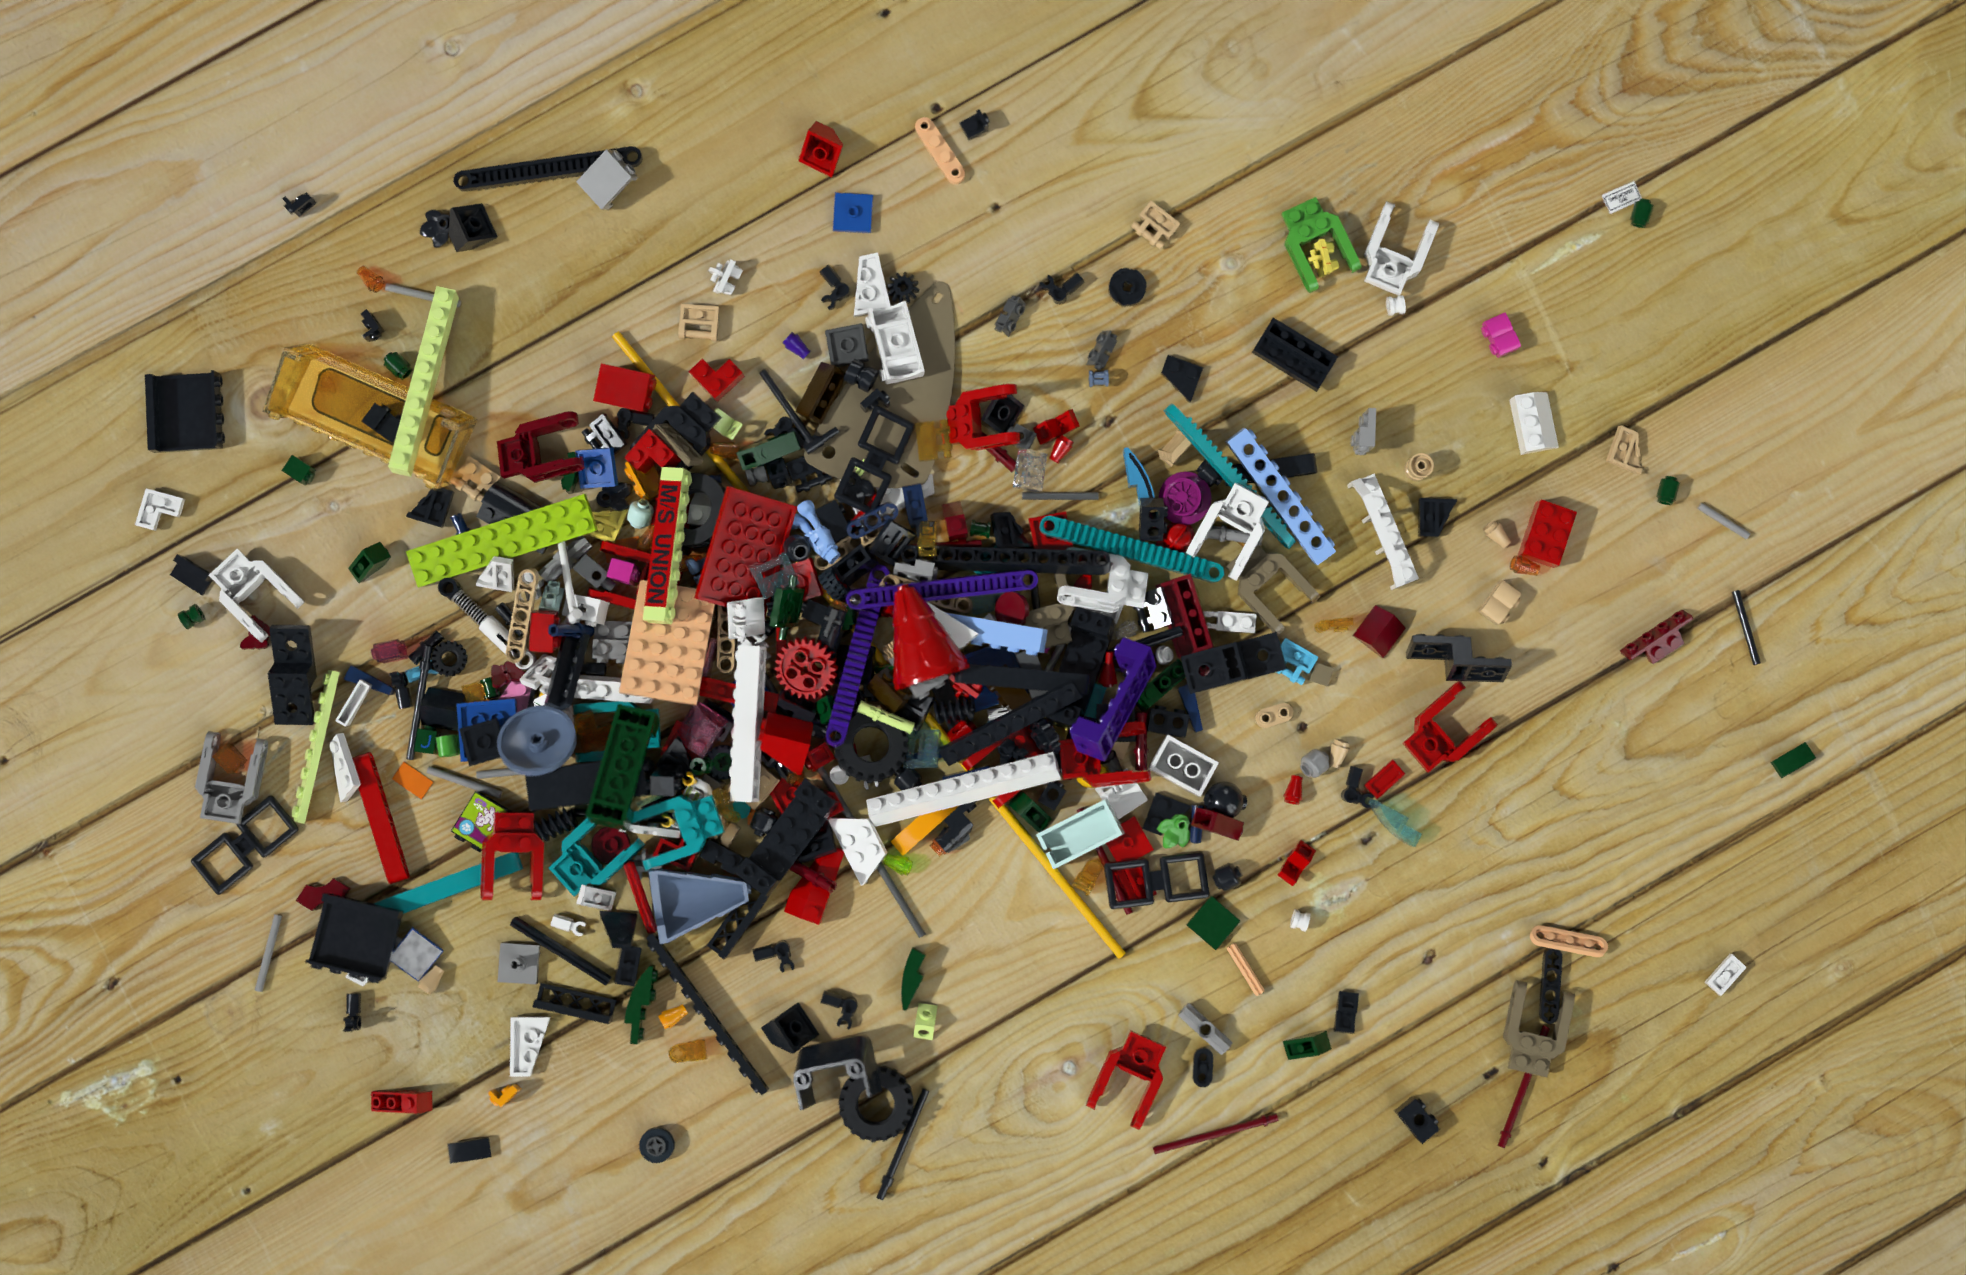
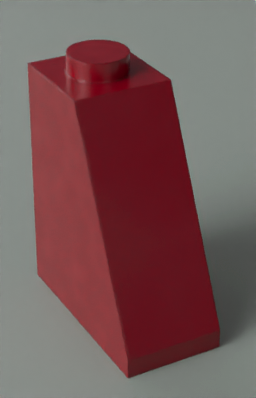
M961 502L941 504L949 542L968 538Z
M1197 807L1191 823L1193 827L1239 841L1243 833L1244 825L1242 821Z

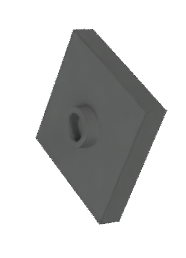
M862 323L825 330L831 365L836 367L847 366L854 359L861 362L869 361Z

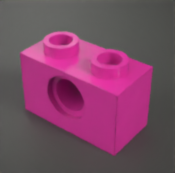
M612 558L607 577L617 582L635 586V582L638 583L640 580L641 572L639 571L640 568L635 564Z

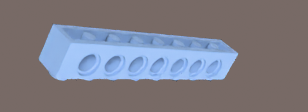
M1242 428L1226 440L1225 443L1266 499L1270 501L1269 503L1283 522L1287 524L1288 529L1313 563L1319 565L1336 552L1333 548L1335 546L1334 542L1329 536L1327 538L1322 533L1324 529L1318 521H1313L1311 518L1313 514L1307 506L1303 507L1300 503L1302 500L1300 495L1296 491L1292 492L1289 488V480L1284 475L1281 477L1278 473L1279 467L1275 461H1270L1267 458L1268 452L1262 444L1260 446L1255 441L1257 437L1251 429ZM1247 444H1251L1253 447V451L1249 455L1244 453V446ZM1259 459H1262L1264 462V467L1261 470L1255 468V463ZM1269 475H1274L1275 477L1273 485H1268L1266 482ZM1284 490L1286 498L1280 501L1277 495L1279 491ZM1295 505L1298 509L1297 514L1291 516L1289 508ZM1303 521H1307L1309 524L1306 531H1301L1300 524ZM1318 536L1320 543L1317 546H1312V538Z

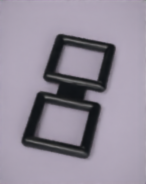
M875 406L858 441V446L868 451L864 462L855 457L850 459L834 494L835 499L864 513L880 506L892 479V476L882 471L886 460L893 464L900 462L914 431L915 424L880 406ZM879 415L906 428L894 455L867 442ZM855 467L883 479L871 507L843 494Z
M268 796L242 817L241 824H236L242 834L235 840L225 832L191 859L192 865L217 895L222 894L253 868V864L247 858L251 852L256 849L261 857L265 858L298 832V826L274 796ZM271 805L289 829L265 848L246 824ZM225 842L244 866L219 885L201 861Z
M1202 852L1162 856L1160 858L1161 870L1150 871L1147 859L1106 863L1104 871L1109 907L1114 910L1154 904L1153 891L1164 890L1165 900L1168 903L1208 898L1210 892L1204 854ZM1197 860L1201 891L1172 894L1168 864ZM1142 867L1146 898L1116 901L1112 870Z

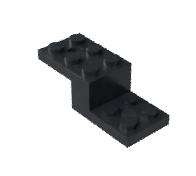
M271 625L269 629L274 664L268 672L274 723L275 725H314L311 687L317 678L311 627L310 625ZM287 641H294L297 647L289 646ZM288 703H294L298 709H291Z
M1277 632L1181 656L1190 694L1287 669ZM1261 650L1268 652V658L1265 661H1261L1258 658V653ZM1202 665H1207L1210 669L1209 674L1206 676H1202L1199 672Z
M1413 635L1406 650V659L1444 660L1446 681L1504 682L1512 667V660L1505 659L1504 657L1485 658L1479 656L1473 658L1471 637H1465L1464 635Z

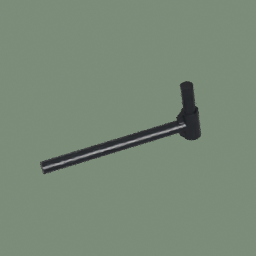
M766 369L759 373L804 437L803 448L808 455L840 433L834 427L822 436H811Z

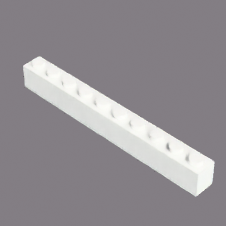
M1050 752L867 799L868 815L874 826L877 827L1061 780L1058 762L1054 753Z

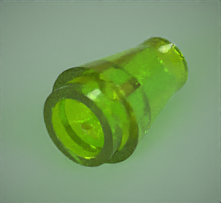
M887 853L883 864L902 876H908L913 861L909 860L908 857Z

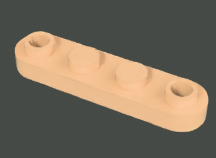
M927 117L918 119L915 124V131L946 179L952 184L961 183L965 178L964 168L932 120ZM927 124L928 128L922 129L921 125ZM956 170L959 174L954 176L952 172Z
M1542 925L1535 926L1530 933L1531 941L1537 946L1592 957H1602L1608 950L1607 942L1598 936Z

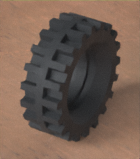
M855 710L852 713L844 743L841 746L833 747L835 759L838 760L839 767L847 772L846 775L856 778V781L860 782L862 780L867 781V783L874 781L882 782L884 779L892 777L903 764L908 752V736H906L903 730L878 720L873 721L871 717ZM874 727L885 733L889 741V749L885 757L878 761L870 762L863 760L857 755L853 746L854 737L863 728ZM836 732L834 741L841 739L839 732Z
M886 1065L877 1066L881 1086L886 1088L894 1099V1109L887 1119L880 1122H872L865 1119L860 1113L858 1098L865 1090L863 1078L854 1079L849 1077L841 1090L839 1113L844 1121L843 1124L850 1129V1133L859 1136L861 1140L866 1139L875 1143L881 1140L883 1142L887 1141L891 1137H896L900 1131L905 1129L908 1121H910L914 1101L911 1087L903 1075H900L896 1069L888 1068Z

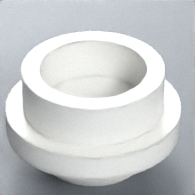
M1159 646L1157 648L1156 659L1160 664L1166 665L1172 661L1173 652L1171 648L1166 646Z
M839 765L833 767L830 771V779L837 785L846 783L849 776L846 775L847 772L843 768L841 769Z

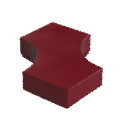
M333 878L328 884L321 887L306 884L296 901L309 910L314 911L320 904L324 903L321 901L323 893H332L346 897L351 888L336 878Z

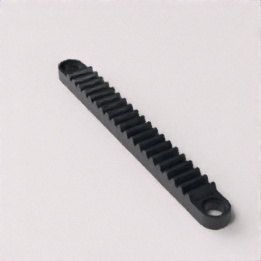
M634 146L608 149L618 151L623 156L622 160L632 167H637L642 162L643 156L640 150ZM605 150L462 170L454 175L453 182L460 191L467 192L541 182L543 180L549 181L550 179L556 180L557 178L563 179L564 177H578L583 175ZM631 152L638 154L637 160L633 162L627 159L628 154ZM463 176L469 179L468 184L465 186L459 185V179Z

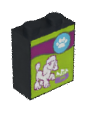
M475 791L451 832L455 834L454 837L461 842L468 841L472 844L471 848L481 852L482 841L493 832L494 812L512 811L485 794Z

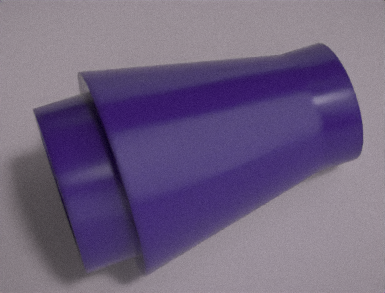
M793 332L783 341L786 349L802 359L811 352L799 335H795Z

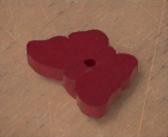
M252 615L251 618L269 636L261 643L248 632L249 636L243 639L240 648L243 650L267 649L269 646L270 626L255 615Z
M506 661L504 665L500 666L492 665V686L500 688L511 683V681L520 682V678L525 672L510 661Z

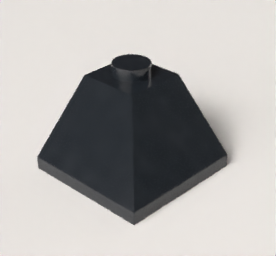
M483 203L452 207L450 209L449 237L456 252L473 250L498 237Z
M799 1002L761 1027L772 1045L791 1054H794L820 1035Z

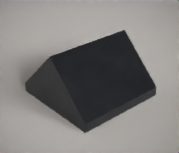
M1007 395V398L992 400L981 418V425L997 434L1008 432L1009 428L1015 424L1025 405L1012 395Z
M428 687L420 704L421 725L459 731L457 704L465 703L467 694Z

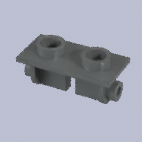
M1015 296L1008 298L1003 308V311L1008 313L1007 316L1000 314L995 323V330L1003 332L1007 337L1015 330L1016 323L1025 310L1026 303L1019 296L1018 298Z
M1102 331L1096 338L1097 343L1094 349L1090 351L1088 355L1089 360L1086 365H1095L1094 368L1099 371L1105 368L1110 356L1104 352L1106 350L1112 353L1117 343V336L1112 334V331Z

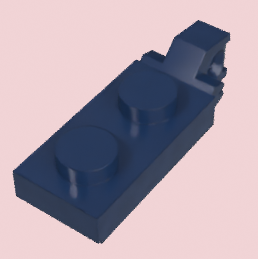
M921 483L902 486L909 525L911 528H916L917 538L923 537L925 535L920 534L921 522L928 521ZM922 524V534H924L923 526L928 524Z

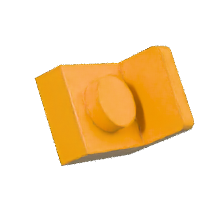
M517 1083L512 1086L508 1084L500 1092L502 1096L495 1089H492L488 1092L489 1099L495 1106L503 1107L522 1088Z

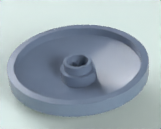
M533 706L517 712L505 722L498 735L497 748L502 761L512 771L527 776L543 775L561 767L571 757L576 746L577 734L572 720L563 711L550 706Z

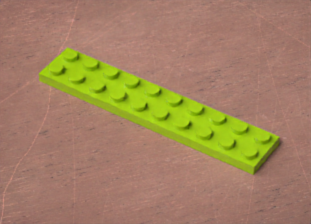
M582 494L408 550L406 554L417 587L419 588L441 581L444 578H451L485 567L494 556L510 559L598 531L587 496Z

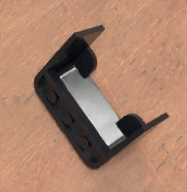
M861 1034L808 1045L799 1051L793 1081L800 1110L816 1104L812 1089L813 1071L845 1065L846 1071L851 1078H863L867 1097L883 1091L872 1042L867 1035Z

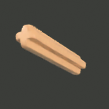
M1232 943L1227 947L1228 952L1256 996L1261 995L1265 991L1237 944Z

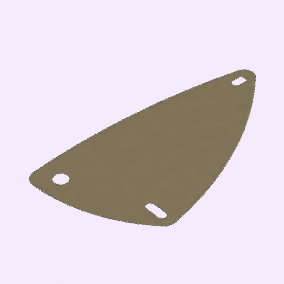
M938 281L934 283L908 309L925 370L924 376L886 384L885 381H881L880 374H878L873 387L868 393L859 389L858 384L851 385L847 383L814 435L822 436L834 427L840 433L826 441L823 446L808 455L805 451L804 458L808 464L830 476L842 479L852 457L861 461L866 458L868 451L860 448L858 441L872 411L868 410L865 413L860 407V403L877 388L880 392L882 390L885 391L890 397V406L888 408L880 400L878 401V406L915 424L914 431L900 462L893 464L886 460L882 471L892 476L888 488H902V486L917 483L923 485L928 480L947 422L946 413L949 410L948 406H950L954 379V318L950 289L945 282ZM937 291L944 295L938 304L932 303V298ZM876 345L868 354L869 361L863 363H865L866 368L871 366L879 371L882 370V361L878 346ZM879 415L867 442L894 455L906 428ZM826 446H832L835 449V456L831 459H827L822 455V450ZM907 463L919 472V476L917 478L912 477L901 469V464ZM866 471L861 476V479L868 480L873 487L877 488L880 487L883 479ZM850 478L849 482L855 484V479Z

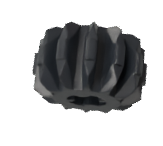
M898 272L896 273L897 279L891 277L890 281L892 283L887 284V288L891 289L888 291V295L893 296L892 300L894 302L899 298V303L906 299V302L909 304L910 297L914 300L917 298L914 293H919V288L916 287L919 282L913 281L914 275H910L907 278V272H904L903 277H901ZM902 285H906L907 290L905 289L904 292H902L899 288H902Z

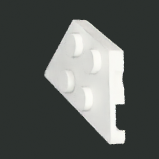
M832 817L828 819L860 885L866 884L871 874L877 869L879 863L888 853L871 819Z

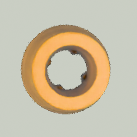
M682 1004L662 1011V1014L658 1017L665 1029L669 1027L671 1029L684 1016L688 1015V1012Z

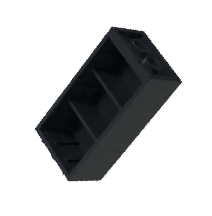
M645 756L633 798L652 796L650 776L655 771V764L650 757ZM601 761L562 766L543 775H525L529 811L589 804Z

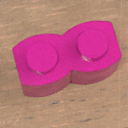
M1505 312L1483 322L1481 332L1485 338L1489 339V349L1497 358L1516 351L1521 347L1520 341Z

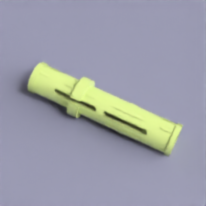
M862 700L860 701L856 712L871 717L873 721H881L911 734L915 722L881 709L882 707L880 706L875 707Z

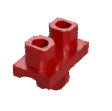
M951 673L948 679L954 682L955 673ZM954 682L952 686L958 691L955 695L957 698L961 694L966 698L969 695L977 698L984 690L982 688L983 685Z

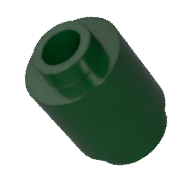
M1640 199L1635 201L1630 217L1632 226L1646 228V225L1649 224L1654 207L1650 200Z
M390 352L384 357L385 362L383 365L396 378L404 380L411 374L413 370L410 367L411 365L398 352Z
M1666 476L1660 480L1656 496L1658 503L1673 505L1680 486L1677 478Z

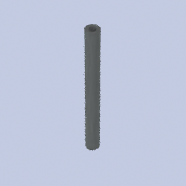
M1022 492V500H1099V492Z

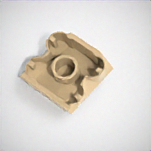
M1176 430L1174 437L1162 450H1158L1159 457L1172 467L1192 444L1180 430Z

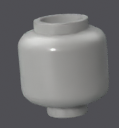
M1313 749L1302 757L1300 768L1306 776L1317 778L1328 770L1329 757L1324 751L1321 752L1318 749Z

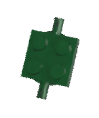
M790 575L788 586L776 588V593L774 594L770 626L780 628L778 638L780 640H786L788 629L799 624L805 589L796 587L797 575Z

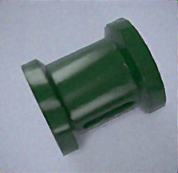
M972 520L970 536H986L989 539L991 522L983 523Z
M492 677L480 680V684H483L485 690V700L502 695L498 688L492 686Z
M707 756L695 758L690 763V769L695 775L708 773L713 768V760Z

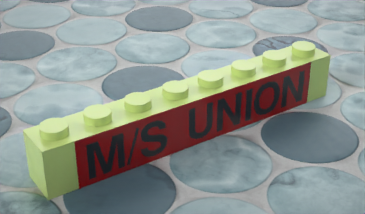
M662 467L643 613V620L649 623L672 624V620L675 617L674 604L678 596L676 588L677 581L680 578L681 548L685 539L684 524L687 522L686 508L690 499L688 492L689 486L692 483L691 472L684 468Z

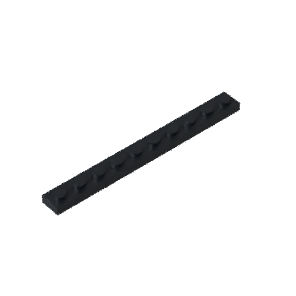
M654 932L646 938L648 940L647 946L652 952H657L660 956L658 960L664 968L668 967L671 971L669 975L675 983L679 982L683 988L681 989L683 995L693 1001L694 1010L698 1015L702 1014L706 1019L704 1023L710 1031L712 1029L717 1034L715 1038L721 1046H726L729 1051L727 1052L729 1058L733 1062L737 1061L740 1066L738 1068L740 1073L745 1078L748 1077L752 1082L750 1084L751 1088L756 1094L759 1092L762 1096L770 1088L665 945L659 943L657 934Z

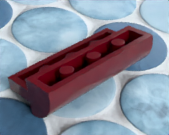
M1187 574L1155 585L1156 588H1164L1174 620V624L1168 625V629L1181 626L1183 630L1182 636L1172 639L1177 658L1213 648L1214 646L1192 575Z

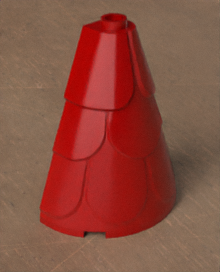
M908 584L897 587L898 591L894 592L893 684L895 691L970 668L966 657L951 639L947 630L935 617V612L916 588L909 587Z

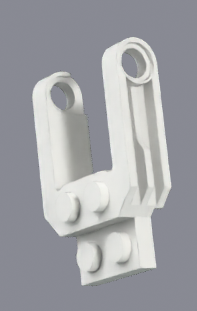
M1386 201L1364 253L1370 267L1364 282L1399 296L1406 280L1416 277L1421 271L1439 223L1430 219L1412 261L1409 257L1379 246L1390 221L1392 210L1395 207L1394 204Z
M1235 482L1226 499L1216 501L1211 505L1186 553L1195 558L1219 516L1221 520L1250 534L1235 562V566L1228 575V577L1237 581L1265 531L1261 516L1270 501Z
M1070 547V548H1067V549H1066V550H1085V551H1092V550L1080 549V548H1075V547ZM1109 554L1111 569L1108 572L1107 592L1062 586L1058 589L1057 600L1064 605L1109 613L1118 611L1123 605L1143 608L1148 573L1130 570L1131 565L1123 556ZM1080 561V562H1079V564H1085V563H1086V561ZM1101 561L1098 564L1104 565L1106 562Z
M238 549L209 574L221 588L219 601L261 643L269 635L244 611L239 603L257 589L265 578L297 609L305 603L263 560L251 562Z

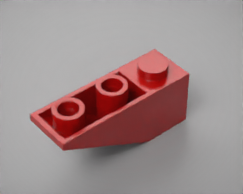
M372 1091L371 1111L411 1114L432 1111V1091Z

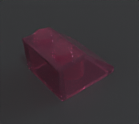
M698 701L697 706L692 705L677 732L686 748L704 758L711 751L728 721Z

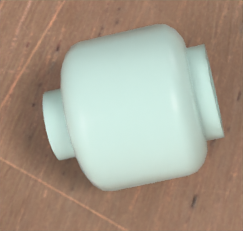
M640 499L630 504L627 520L634 528L643 529L651 524L654 508L647 500Z

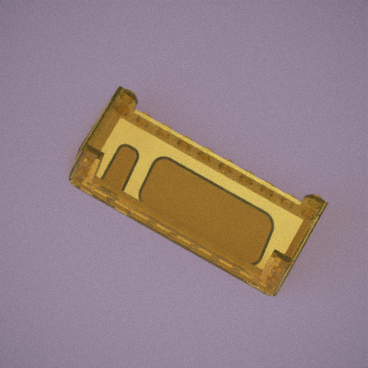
M300 344L284 347L262 412L267 413L268 417L274 420L291 418L295 424L309 426L313 432L327 434L331 440L345 442L347 447L361 449L365 455L379 457L381 462L389 464L394 444L361 421L374 403L379 406L383 403L392 410L390 414L395 417L397 415L402 416L409 388L316 346ZM433 398L413 473H415L417 478L423 479L427 488L437 490L449 484L478 419Z

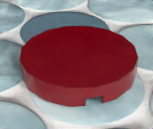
M1005 592L996 602L995 617L997 621L1024 626L1026 617L1029 616V604L1026 598L1018 592Z
M606 826L599 829L592 839L594 856L600 862L607 864L623 850L631 846L630 838L626 832Z

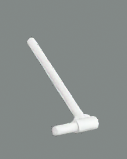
M563 541L558 543L569 612L561 624L573 625L582 617V611L576 607L566 543Z

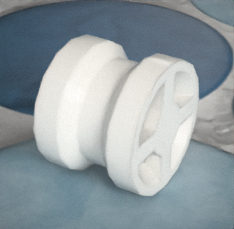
M1399 295L1397 298H1386L1389 316L1395 313L1405 314L1406 306L1403 295Z
M1295 909L1291 917L1290 928L1295 929L1297 927L1301 931L1306 932L1310 921V913L1306 912L1303 914Z

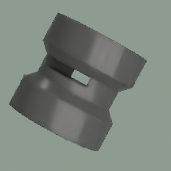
M764 464L745 470L750 487L755 486L757 482L765 483L769 481Z

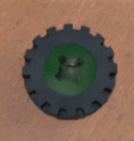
M719 745L709 751L707 757L713 760V768L709 773L715 778L722 780L731 778L729 775V770L732 766L731 746Z

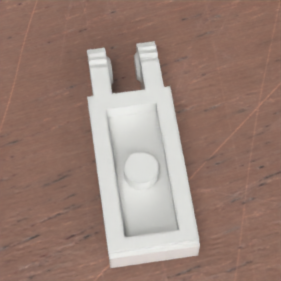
M1203 611L1205 617H1217V624L1207 623L1208 629L1255 633L1256 614Z

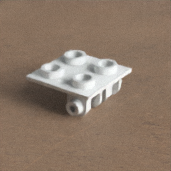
M764 597L727 602L729 640L737 639V641L742 642L745 641L746 637L765 634Z
M1137 783L1095 788L1102 801L1108 799L1118 820L1148 801Z

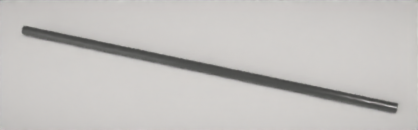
M765 672V685L769 692L779 694ZM778 705L781 713L789 717L790 711ZM819 768L817 772L828 790L836 793L845 810L842 813L845 818H855L831 781L825 768ZM880 862L877 867L878 872L919 938L924 936L925 932L883 863Z

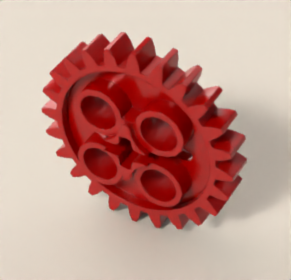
M806 636L802 639V642L797 637L794 642L790 640L787 643L788 646L784 645L782 647L783 651L777 654L780 658L775 660L777 664H780L775 667V670L780 671L776 678H782V681L779 683L780 685H787L784 689L785 691L792 689L791 695L797 692L798 698L805 694L806 699H809L810 695L815 699L818 693L822 696L825 693L824 690L828 691L831 688L830 685L834 684L835 681L832 678H836L837 673L833 671L837 670L838 666L833 665L837 659L830 658L833 651H826L828 645L822 648L821 640L817 644L814 643V638L808 642ZM798 652H803L806 658H801ZM815 661L820 662L823 668L817 667ZM790 668H794L797 671V675L792 674ZM807 677L812 678L814 684H810L807 681Z

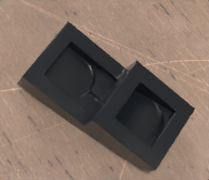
M1339 991L1334 1032L1354 1034L1359 993Z
M489 1137L447 1144L450 1164L491 1157Z

